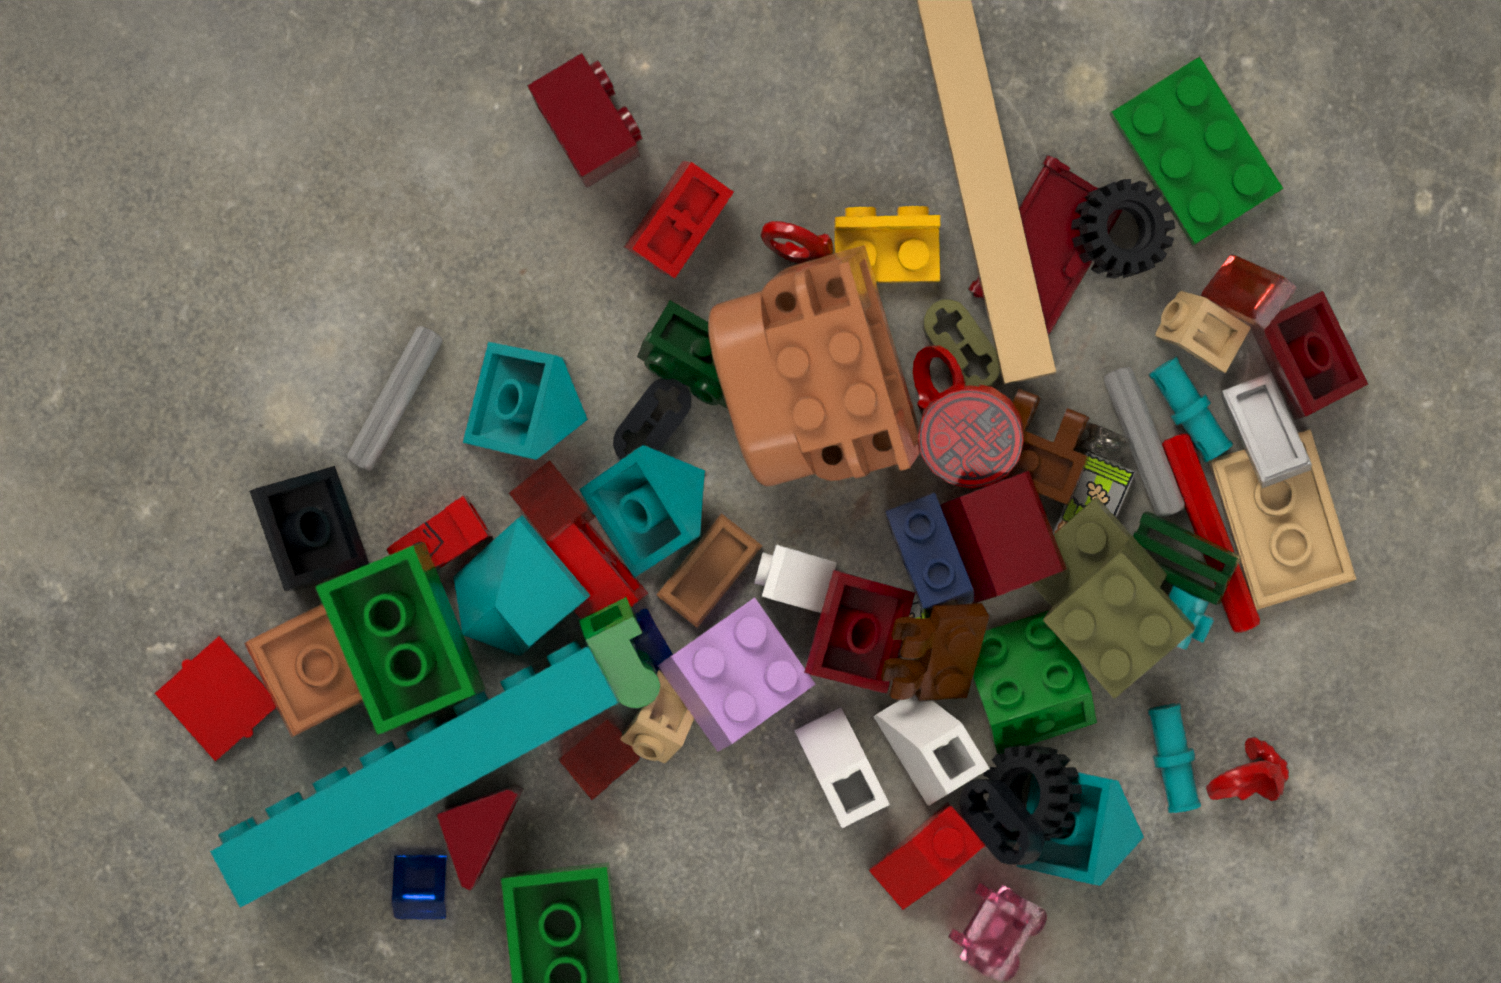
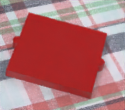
M221 636L213 640L192 660H183L181 664L182 669L155 692V695L215 762L243 737H252L254 735L253 728L276 709L266 686Z

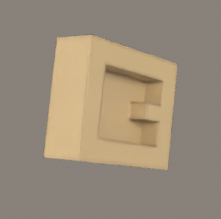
M1180 291L1175 299L1170 301L1165 307L1161 316V324L1155 335L1165 342L1179 346L1211 368L1226 373L1251 327L1207 298Z
M659 670L657 672L660 682L658 696L648 706L638 708L633 721L625 728L620 739L622 742L632 746L633 751L640 757L666 763L683 746L694 717Z

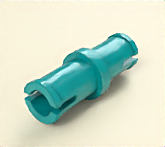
M1174 357L1154 369L1148 376L1150 379H1153L1174 413L1170 416L1175 425L1182 424L1200 452L1202 460L1206 463L1233 446V443L1227 438L1209 410L1208 406L1211 404V401L1207 395L1203 394L1200 396L1179 363L1180 360L1178 357Z
M1180 703L1165 704L1147 709L1157 749V754L1153 756L1155 768H1161L1168 802V813L1186 812L1201 807L1191 764L1192 761L1196 760L1194 749L1188 748Z

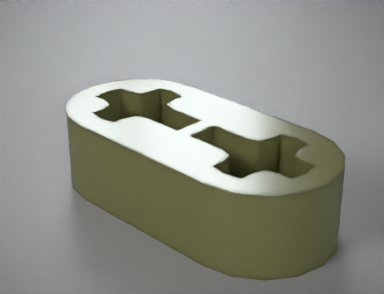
M942 299L933 303L926 311L923 319V330L932 346L940 345L948 349L956 358L966 381V386L979 387V384L990 386L1000 373L996 350L960 302L952 299ZM942 309L947 315L954 312L959 315L961 320L957 322L955 328L963 341L956 345L947 332L939 335L934 332L933 327L938 322L935 315L937 311ZM967 345L977 358L982 357L984 354L989 358L991 363L985 368L988 374L986 379L981 380L977 375L968 378L964 374L963 369L968 365V361L961 352V348Z

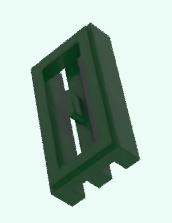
M1148 511L1144 512L1139 521L1140 525L1133 534L1137 542L1142 547L1216 582V585L1212 588L1156 561L1167 574L1164 581L1214 605L1220 604L1241 556ZM1151 528L1224 563L1223 570L1220 571L1149 537L1148 534Z

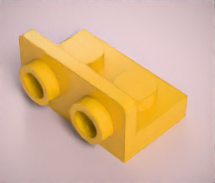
M927 206L898 207L897 216H876L875 207L845 208V216L835 217L834 254L865 245L876 283L940 282V215H929V207Z

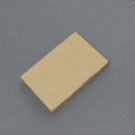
M1311 429L1298 433L1312 463L1311 470L1265 488H1261L1245 449L1209 460L1235 550L1241 556L1239 563L1256 610L1357 580Z

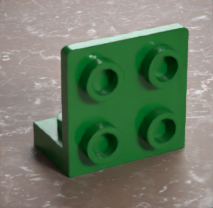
M1049 610L985 631L973 680L986 713L991 739L997 754H1004V749L1009 747L1028 746L1097 723L1092 692L1080 661L1043 621Z

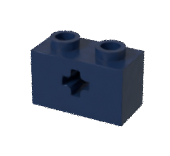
M932 493L885 511L887 524L924 618L931 617L933 606L967 604L974 601L973 587L936 494Z

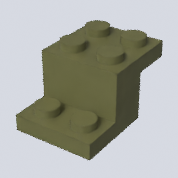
M1096 496L1054 533L1067 569L1031 584L1052 606L1043 621L1115 699L1195 630L1196 626L1160 588L1167 576L1166 572Z

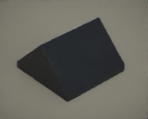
M335 466L249 491L284 591H296L369 564Z

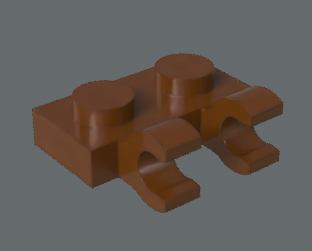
M1018 389L1013 404L1021 414L1024 442L1019 461L1003 479L1006 480L1029 471L1037 493L1070 505L1089 459L1088 456L1075 450L1084 434L1090 417L1067 408L1054 442L1027 432L1041 398Z
M982 603L933 606L930 618L900 617L895 619L891 637L893 640L904 639L900 652L902 658L885 660L881 673L882 681L893 680L889 694L890 697L896 700H906L916 695L918 701L967 698L990 617Z

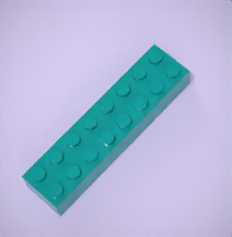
M578 641L570 643L547 656L551 664L547 669L537 674L534 673L531 666L522 669L500 681L504 692L489 699L486 692L483 691L454 706L453 709L457 717L442 724L439 716L432 718L406 732L410 743L396 749L391 741L360 757L359 760L364 768L350 775L346 766L312 783L316 794L304 800L299 791L266 808L265 811L270 819L258 825L252 816L218 834L222 845L211 850L210 853L239 907L241 908L619 703L620 700L590 647L587 646L581 649Z

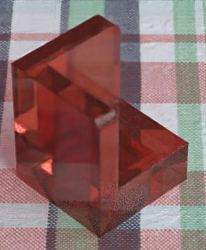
M550 460L509 492L510 496L547 541H552L581 517L587 523L596 517Z
M610 718L606 719L558 759L591 800L608 788L612 782L640 759V756L633 751L632 746L621 741L620 738L623 733Z

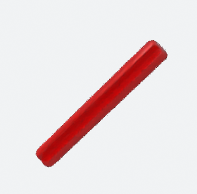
M1182 433L1166 439L1162 442V446L1184 500L1185 508L1195 534L1235 553L1190 436L1187 433ZM1203 553L1207 565L1220 571L1223 570L1224 563ZM1238 563L1221 600L1230 626L1235 633L1245 632L1260 624L1258 612Z

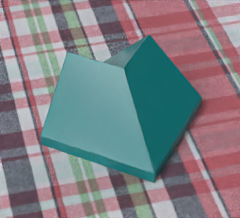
M488 342L462 443L537 460L588 420L567 370V361L563 357Z
M643 445L579 489L634 578L703 535L701 532L705 470Z
M523 515L517 518L453 576L463 635L519 656L526 653L591 596Z
M1078 772L1079 776L1071 779L1073 785H1082V794H1073V801L1081 803L1079 812H1069L1068 814L1076 821L1071 828H1062L1065 834L1059 838H1050L1051 841H1044L1043 851L1037 860L1026 865H1016V867L1101 886L1144 836L1118 780ZM1034 774L1031 777L1026 806L1030 814L1034 813L1040 800V787Z

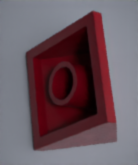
M1323 291L1250 325L1256 342L1294 420L1313 414L1368 385Z
M1029 471L940 504L974 590V601H972V604L1001 596L1067 569Z
M833 570L804 673L887 694L890 681H882L881 679L884 661L898 657L902 640L892 639L895 619L909 617L915 592Z
M513 784L444 808L436 814L461 887L471 891L479 883L524 788Z

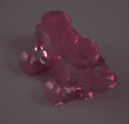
M979 883L975 892L983 897L982 902L964 932L952 928L948 938L964 948L959 958L982 974L1002 983V981L1005 982L1012 979L1017 973L1020 965L1018 954L1029 936H1035L1042 931L1046 924L1047 914L1042 907L1009 887L1002 885L1000 890L996 892L988 886Z

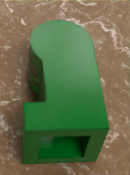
M627 597L579 620L585 640L620 703L629 708H642L652 703L659 694L660 682L652 659L647 653L637 649L632 638L642 634V631Z

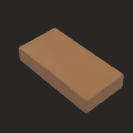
M721 513L658 592L657 596L698 628L761 549L762 545Z

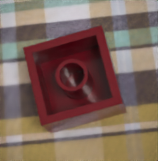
M581 53L527 85L534 102L586 188L640 157L637 142L643 139L640 134L641 131L626 106L618 110L614 107L610 100L612 96L616 95L613 89L614 86L598 60L589 65Z

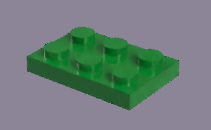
M1200 56L1110 113L1111 118L1154 186L1162 194L1161 197L1165 203L1168 202L1172 210L1171 213L1192 246L1284 189Z

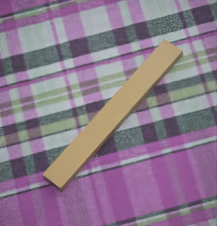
M916 0L1003 385L1053 375L1056 373L972 2L971 0Z

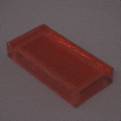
M1231 254L1204 288L1201 296L1207 298L1231 315L1265 330L1297 287L1286 277Z

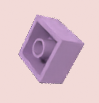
M756 598L738 608L657 665L717 752L739 740L815 685L810 675L804 673L805 668Z

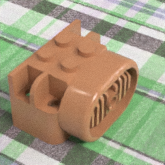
M865 245L790 266L772 278L762 291L713 306L709 314L708 331L715 368L741 452L753 477L761 485L774 486L814 474L828 481L842 480L853 476L857 479L867 476L871 471L897 464L900 471L911 468L921 452L918 441L919 425Z

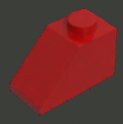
M946 802L874 864L869 871L901 909L904 910L948 879L986 845L950 803Z

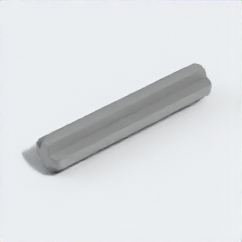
M424 326L416 328L347 454V459L351 463L368 471L375 467L442 344V337Z
M1123 367L1104 376V382L1155 514L1159 517H1166L1181 511L1185 506L1184 500L1133 369L1131 367Z

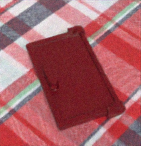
M1047 155L1042 163L1043 168L1019 207V212L1047 334L1050 335L1093 262L1091 260L1083 263L1079 255L1084 253L1085 249L1083 245L1074 248L1072 238L1080 236V230H1072L1071 226L1072 220L1081 216L1075 212L1078 204L1087 201L1084 197L1098 188L1069 171L1070 167L1060 162L1058 158ZM1115 210L1109 216L1107 221L1108 234L1123 210ZM978 276L976 281H972L968 291L974 297L984 300Z

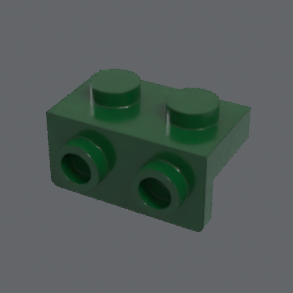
M669 300L651 332H648L643 340L637 358L644 361L646 368L658 377L664 379L674 378L690 387L691 393L700 401L709 405L719 404L728 409L712 356L708 321Z

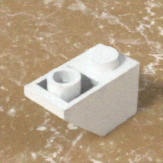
M776 545L773 555L762 554L754 583L764 586L762 597L821 613L832 572L835 570L837 562Z
M916 695L909 699L899 700L873 716L928 806L990 769L963 724L933 700L918 701Z
M841 707L794 730L842 828L890 805Z

